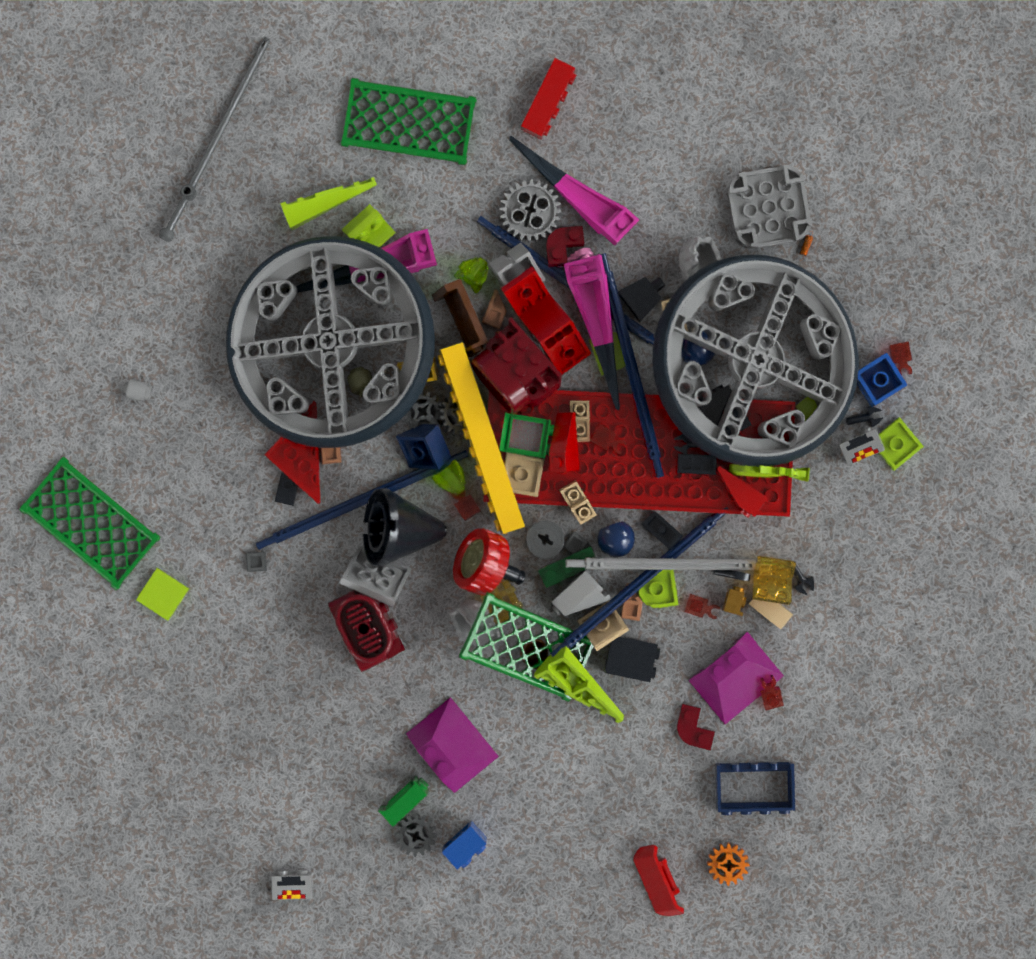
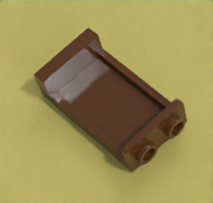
M461 279L443 285L432 294L434 302L445 299L466 347L467 357L475 356L478 352L484 350L483 346L489 342Z

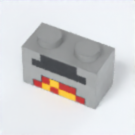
M871 427L861 430V435L853 437L852 434L842 438L843 442L839 446L848 466L885 450L876 428L872 430Z
M298 869L296 873H288V870H277V873L272 875V900L312 898V872H307V869Z

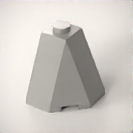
M582 571L551 601L554 604L551 608L558 615L562 613L566 616L607 602L611 597L586 571Z

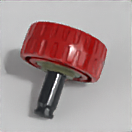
M484 528L475 529L465 537L456 553L453 564V578L456 585L477 595H485L487 592L491 593L500 584L502 579L520 585L524 582L526 574L523 570L508 564L510 548L507 540L503 536Z

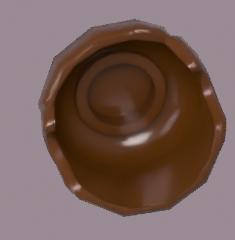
M539 638L535 640L537 649L546 645ZM532 641L523 645L525 654L534 650ZM548 648L539 653L542 661L548 657ZM536 654L527 658L529 666L538 663Z

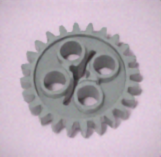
M533 179L530 180V184L523 180V186L516 182L515 190L509 187L511 194L504 193L507 200H501V204L505 206L499 208V211L505 213L500 216V219H506L503 226L509 225L507 232L514 231L513 237L519 234L520 241L527 237L528 242H530L531 237H534L536 242H538V236L540 235L545 239V232L551 234L550 228H557L554 221L560 222V218L556 216L561 214V210L556 209L561 206L560 202H555L558 199V195L552 196L554 189L547 191L548 184L541 187V181L534 185ZM527 195L530 200L527 203H521L519 197ZM533 195H537L533 206L535 213H531L528 226L525 227L524 223L527 218V210L525 209L530 208ZM544 200L548 206L545 209H540L537 203ZM514 214H523V220L515 221L513 219ZM538 218L542 221V225L534 227L531 224L532 220Z

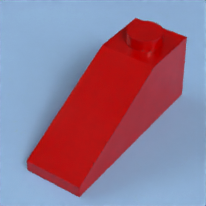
M575 412L557 413L549 451L550 472L580 470Z
M717 466L716 471L736 506L741 509L739 512L747 518L750 516L756 517L768 497L721 466Z

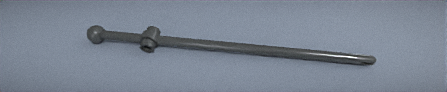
M267 37L263 38L189 184L182 186L180 190L182 197L167 227L162 228L159 232V238L166 242L173 240V230L188 201L196 197L195 187L270 43V39H268L265 46L262 47Z

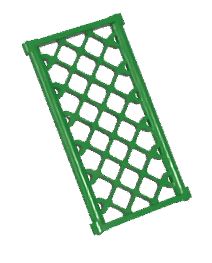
M358 78L350 80L351 88L341 146L349 147L350 145L458 162L459 165H466L473 112L477 102L476 97L469 96L467 98L359 81ZM355 88H359L362 96L354 101ZM371 90L379 91L381 99L374 104L367 98ZM390 93L398 94L400 99L394 106H390L386 101ZM409 96L417 97L419 102L413 109H409L405 104ZM365 98L369 102L370 107L365 111H360L356 103ZM427 99L436 100L437 108L432 112H428L423 106ZM381 101H384L389 107V110L383 114H379L375 109V106ZM446 102L454 103L456 111L451 115H447L442 109ZM400 104H403L408 110L402 117H398L394 112V109ZM465 105L470 106L468 118H465L461 112ZM352 106H355L359 111V115L354 119H350ZM419 107H422L427 113L421 120H417L413 115V111ZM370 109H374L378 115V118L372 122H368L364 116ZM437 110H441L445 115V119L440 123H436L431 117ZM389 112H392L397 118L391 125H387L383 120V117ZM456 113H460L464 118V122L458 126H455L450 120ZM408 115H411L416 121L410 128H406L402 123V119ZM359 117H363L367 122V126L361 130H357L353 124ZM426 118H430L435 124L429 131H425L420 125ZM378 120H382L386 126L380 133H376L372 127ZM445 121H449L453 126V130L447 134H444L439 128ZM397 123H401L405 129L399 136H395L391 131V127ZM467 124L466 136L463 137L458 129L462 125ZM349 125H352L356 130V134L352 138L347 137ZM415 126H419L424 132L417 139H414L410 134V130ZM367 128H371L375 133L371 141L363 140L361 135ZM434 129H438L443 135L436 142H433L428 136ZM386 131H390L394 137L390 144L382 143L380 135ZM453 132H457L461 137V140L455 145H452L447 139ZM404 134H409L413 140L409 147L401 146L399 138ZM423 137H427L432 143L428 150L419 148L418 141ZM444 139L450 145L447 153L438 152L436 146ZM464 142L463 155H457L455 147Z
M64 456L19 509L24 515H29L106 579L115 590L120 588L124 580L161 538L156 532H151L74 468ZM61 467L65 469L62 478L53 477ZM74 477L79 481V488L70 491L68 490L67 480ZM63 479L65 490L56 492L54 490V481ZM50 481L51 492L42 493L41 491ZM89 489L94 493L93 501L84 503L82 501V492ZM70 492H78L80 502L70 504L68 494ZM57 493H65V505H56L55 495ZM42 495H52V506L44 507L42 505ZM38 496L39 506L32 509L29 505ZM106 503L109 506L108 513L98 515L97 504ZM85 504L94 505L93 516L84 515L83 506ZM79 505L81 516L71 517L70 506ZM65 506L67 508V518L58 519L56 508ZM44 508H53V519L47 521L42 517ZM119 514L124 518L121 527L112 526L111 517L113 515ZM107 516L109 518V527L99 528L98 517ZM85 518H95V529H85ZM72 519H81V530L73 531L71 529ZM59 520L68 521L69 530L67 532L61 533L56 529ZM133 526L138 530L137 538L127 539L126 528ZM122 528L124 539L115 541L113 539V529ZM109 530L110 541L101 542L99 531ZM87 531L96 532L97 541L95 543L86 542ZM73 533H83L82 544L76 545L71 541ZM148 538L151 542L142 551L140 542ZM136 540L138 542V552L129 553L127 542ZM115 542H124L125 552L123 554L114 553ZM110 543L112 553L110 555H102L100 550L101 544ZM96 544L98 555L91 558L86 554L87 546ZM130 554H138L139 556L130 566L128 556ZM124 555L126 557L125 567L118 568L115 566L116 556ZM110 556L112 557L113 567L106 570L100 565L102 557ZM117 569H126L127 571L119 580L115 578Z
M487 592L464 646L460 651L459 658L471 660L562 697V700L567 702L572 698L556 685L554 687L550 686L545 679L532 677V669L541 666L545 661L541 660L540 651L548 648L551 653V647L557 643L562 644L564 642L563 639L574 630L500 600L495 595ZM489 603L492 604V612L484 616ZM503 609L509 611V619L500 623L498 613ZM494 615L497 624L487 628L485 619ZM519 616L525 618L526 625L516 629L514 621ZM482 621L484 630L476 634ZM511 622L513 632L504 635L502 626ZM536 623L542 625V632L533 636L531 627ZM499 628L501 637L492 641L490 631ZM528 629L530 638L521 642L519 632ZM552 630L557 631L558 640L549 643L547 634ZM487 633L489 642L480 646L477 640L478 636ZM515 634L518 643L508 647L506 639ZM544 636L546 645L537 649L535 640ZM584 636L580 643L575 644L569 650H577L578 661L585 667L594 646L589 638ZM473 639H475L477 647L470 652L469 648ZM503 640L506 647L505 650L496 653L494 644ZM532 641L534 650L525 654L523 645ZM584 644H587L584 653L581 656L580 647ZM491 645L493 655L488 659L482 657V649ZM520 647L522 656L513 660L511 650ZM508 652L510 661L505 666L499 664L498 657ZM536 654L538 663L529 666L527 658ZM524 659L526 668L521 672L516 671L515 663Z

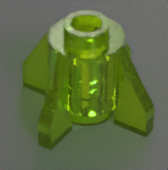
M481 257L462 261L454 277L456 279H463L465 283L470 285L473 292L477 294L487 278L488 263Z
M453 460L441 473L432 477L440 488L451 494L456 493L458 495L466 489L465 484L467 482L465 481L463 468L456 460Z

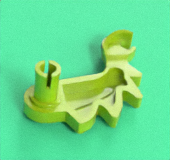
M729 464V472L735 476L763 478L788 476L809 482V467L791 469Z

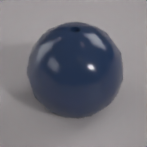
M702 332V338L707 341L708 335ZM683 338L681 357L686 363L694 361L702 366L710 362L716 354Z
M624 521L606 526L598 532V546L607 556L614 558L623 557L634 546V531Z

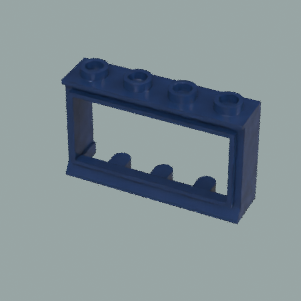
M793 762L715 763L716 810L721 812V815H733V812H740L741 815H751L752 811H759V814H771V811H779V814H790V811H795V774ZM787 771L788 801L721 803L720 772Z

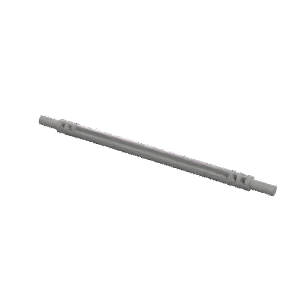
M585 558L584 560L566 559L565 563L566 567H584L585 569L754 570L773 568L772 561H755L754 559Z

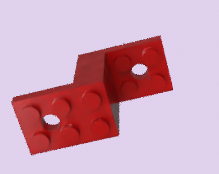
M533 266L501 288L522 324L543 348L551 363L562 375L591 355L573 321L550 295Z

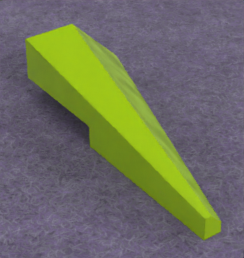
M372 177L362 182H354L353 185L345 188L343 186L332 188L305 198H297V201L288 204L282 202L280 205L289 227L293 231L377 184L375 178Z
M567 646L561 648L554 657L550 654L535 671V678L539 679L541 677L545 679L552 687L556 685L573 699L588 707L592 705L599 709L600 714L612 716L617 723L623 721V713Z

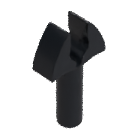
M868 406L866 414L846 418L847 425L867 421L871 424V427H874L882 421L883 417L874 419L870 418V416L874 412L882 410Z
M683 434L674 438V440H683L686 443L683 447H673L682 454H687V449L698 448Z
M790 561L788 566L798 581L794 589L807 595L803 589L804 582L808 583L811 590L814 591L813 577H804L795 561Z
M714 570V575L750 582L751 574L732 570Z

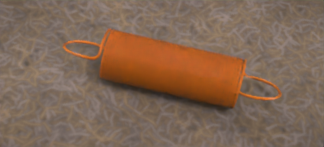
M806 235L799 254L807 256L813 240L812 236Z

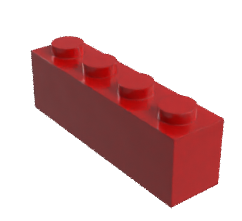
M554 58L521 125L522 131L538 139H542L543 135L547 137L551 129L549 123L552 118L556 119L560 111L557 107L560 101L564 103L568 95L566 89L569 84L573 85L577 77L574 74L575 67Z

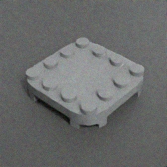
M783 165L750 172L744 171L731 181L728 187V199L734 234L741 246L749 249H758L794 243L808 234L812 226V218H810L803 173L801 174L791 165Z

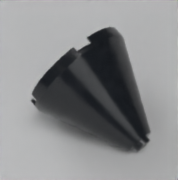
M375 489L369 497L363 523H368V534H363V545L366 558L373 566H385L441 541L447 534V527L441 520L389 489Z

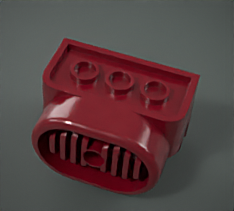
M512 317L508 320V326L501 331L498 330L495 336L486 344V349L471 361V366L481 382L500 404L512 414H516L526 405L529 407L540 405L561 387L562 374Z
M352 590L328 602L336 627L361 672L406 650L396 631L398 625L395 619H390L387 613L390 611L387 604L356 590ZM361 623L368 624V633L364 634L359 630Z

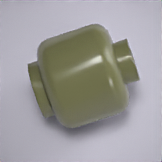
M357 367L350 371L347 381L353 394L364 397L363 391L373 378L368 369Z

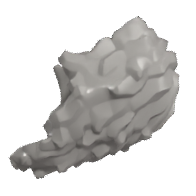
M695 236L683 243L679 253V264L683 280L686 281L705 266L722 260L719 250L711 237Z
M465 599L463 602L456 604L453 610L449 612L450 619L453 621V626H455V634L459 636L458 641H466L482 605L480 601ZM488 609L486 610L484 616L489 614ZM493 616L485 619L487 628L496 625L493 622ZM482 621L476 634L484 630ZM497 629L490 631L492 641L501 637ZM487 633L478 636L479 645L482 646L489 642ZM473 639L472 644L477 646L475 639ZM499 642L494 644L496 652L498 651L497 648H500ZM491 645L483 648L489 655L493 654Z

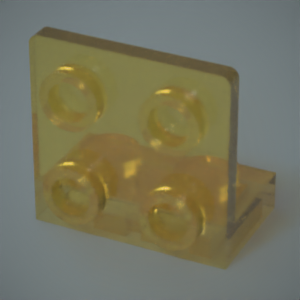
M757 556L753 571V599L791 605L792 578L796 568V561Z

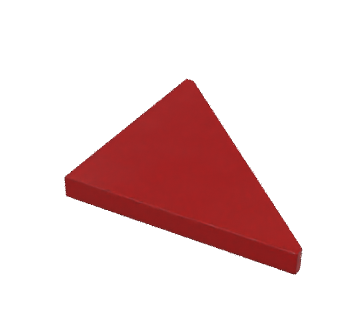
M313 401L309 405L308 410L301 415L318 419L317 403ZM280 437L264 455L316 503L320 504L319 448L302 445Z

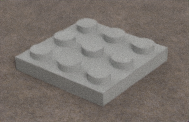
M359 546L343 574L340 584L394 607L412 568L396 561L385 566H373L366 558L364 547Z

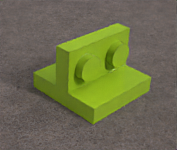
M370 204L341 229L348 238L362 240L377 247H381L396 233L382 215Z

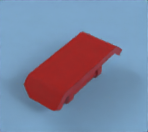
M654 844L640 847L636 851L633 861L655 912L663 916L684 914V908L678 906L674 897L680 890L671 875L666 858L658 860V847Z

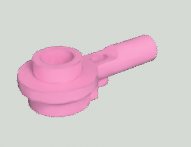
M582 248L575 251L570 257H567L569 263L592 257L594 253L590 248Z

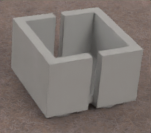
M522 243L507 251L508 255L506 257L501 255L489 264L502 287L531 266L537 271L542 282L545 281L532 255Z

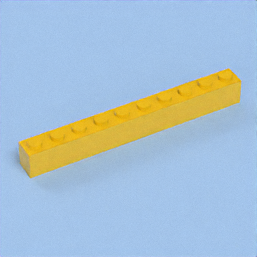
M463 342L441 349L439 351L440 355H437L440 366L445 368L446 373L443 375L446 384L451 386L452 392H450L452 402L457 404L458 410H456L458 420L463 421L465 428L462 431L465 440L469 439L471 447H468L471 457L476 460V473L478 477H482L483 483L481 488L484 495H488L490 502H487L490 513H494L496 519L493 521L497 532L500 531L501 534L523 528L525 525Z

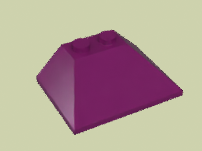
M746 632L733 643L732 647L705 669L702 668L688 681L721 721L727 724L784 677V675L751 635Z
M451 697L406 733L418 753L440 780L454 793L499 757Z

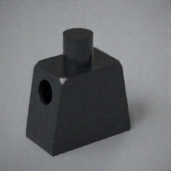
M644 277L618 291V294L637 320L641 322L662 299L658 292L666 285L660 277L651 283Z

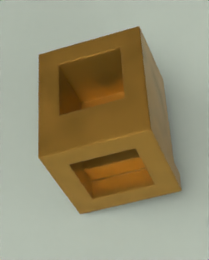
M733 586V589L728 588L722 610L743 616V612L740 609L744 608L747 597H744L745 589Z

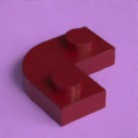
M583 226L558 228L549 235L546 244L548 267L564 266L565 263H568L566 248L584 247Z
M682 703L677 721V731L680 738L690 746L711 751L715 731L697 727L701 708Z

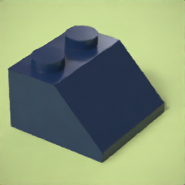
M422 424L396 436L409 468L440 469L451 457L438 424Z

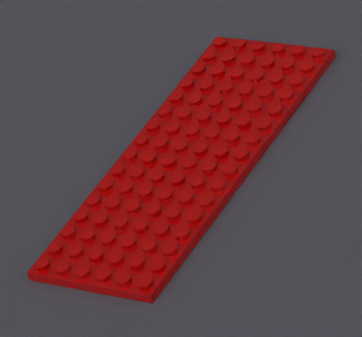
M557 390L536 407L526 405L516 413V415L551 420V424L555 427L557 413L570 412V401H589L590 442H578L580 470L550 472L549 455H545L538 497L514 493L519 504L568 506L559 490L576 480L592 507L741 514L739 512L741 509L734 503L717 471L716 475L677 473L678 454L682 453L673 447H683L686 443L683 440H674L682 432L667 414L659 395L645 394L661 454L660 462L664 476L659 478L656 477L653 462L649 458L633 394L619 393L620 410H616L610 393ZM489 391L488 419L498 448H500L505 412H510ZM752 400L746 414L752 425L740 431L738 436L763 439L758 434V426L764 421L795 410V402ZM791 415V418H790V419H791V422L794 424V423H795V417H794L793 415ZM513 419L509 448L539 452L544 424ZM767 425L766 430L771 434L772 428L770 425ZM784 433L783 438L788 442L789 436L787 433ZM548 436V443L551 444L552 436ZM700 448L687 449V454L709 455ZM500 452L503 463L505 464L506 453ZM717 458L716 468L721 466L729 472V464L733 463ZM793 461L770 467H783L792 469ZM736 476L768 497L757 515L790 517L791 477L763 478ZM487 494L484 495L483 502H490Z

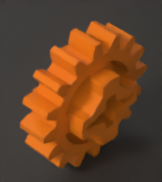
M727 842L726 847L719 844L720 849L713 848L714 855H708L712 859V861L707 862L708 866H712L708 871L709 873H714L712 876L714 880L719 878V884L726 881L727 886H729L730 881H733L736 885V879L739 878L743 881L742 874H748V871L745 869V867L750 866L748 862H745L748 856L742 855L744 853L742 848L737 850V844H734L733 847H731L729 842ZM732 852L737 854L740 860L734 859ZM724 853L720 859H717L720 854ZM727 860H730L732 863L729 865V868H726L724 865L727 863ZM716 868L722 869L724 871V876L721 875L716 870ZM739 869L736 874L732 875L735 870Z

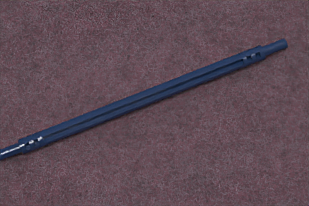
M482 216L479 217L477 223L492 232L491 235L511 249L522 243L541 270L570 289L566 273L558 267H548V260L513 237V235L500 226H495ZM624 314L627 329L647 344L651 343L653 345L654 334Z
M606 253L600 255H602L604 271L607 274L610 309L649 458L653 462L656 477H663L664 473L660 462L661 454L613 271H610Z
M464 450L451 456L440 469L419 468L274 532L272 536L257 542L256 546L260 550L275 542L278 544L366 505L375 489L384 488L395 492L452 467V464L469 457V455Z
M715 513L711 517L708 516L660 558L676 559L716 525V522L725 514ZM645 570L589 619L564 638V642L550 654L554 657L561 648L565 646L572 648L662 570Z

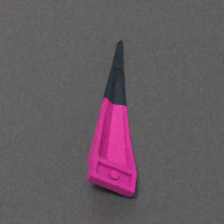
M513 136L509 137L511 143L586 222L614 246L638 223L639 219L626 207L566 174Z
M428 229L409 233L381 248L399 260L411 273L437 265ZM345 265L334 270L335 286L351 284V275L359 269ZM379 273L377 279L384 278V273ZM365 275L360 276L358 282L365 281ZM313 280L296 286L297 293L314 290ZM324 280V281L321 283V285H320L321 288H326V287H327V285H328L327 280Z
M595 255L565 263L564 267L567 283L592 340L615 409L620 410L607 274L604 271L602 255Z

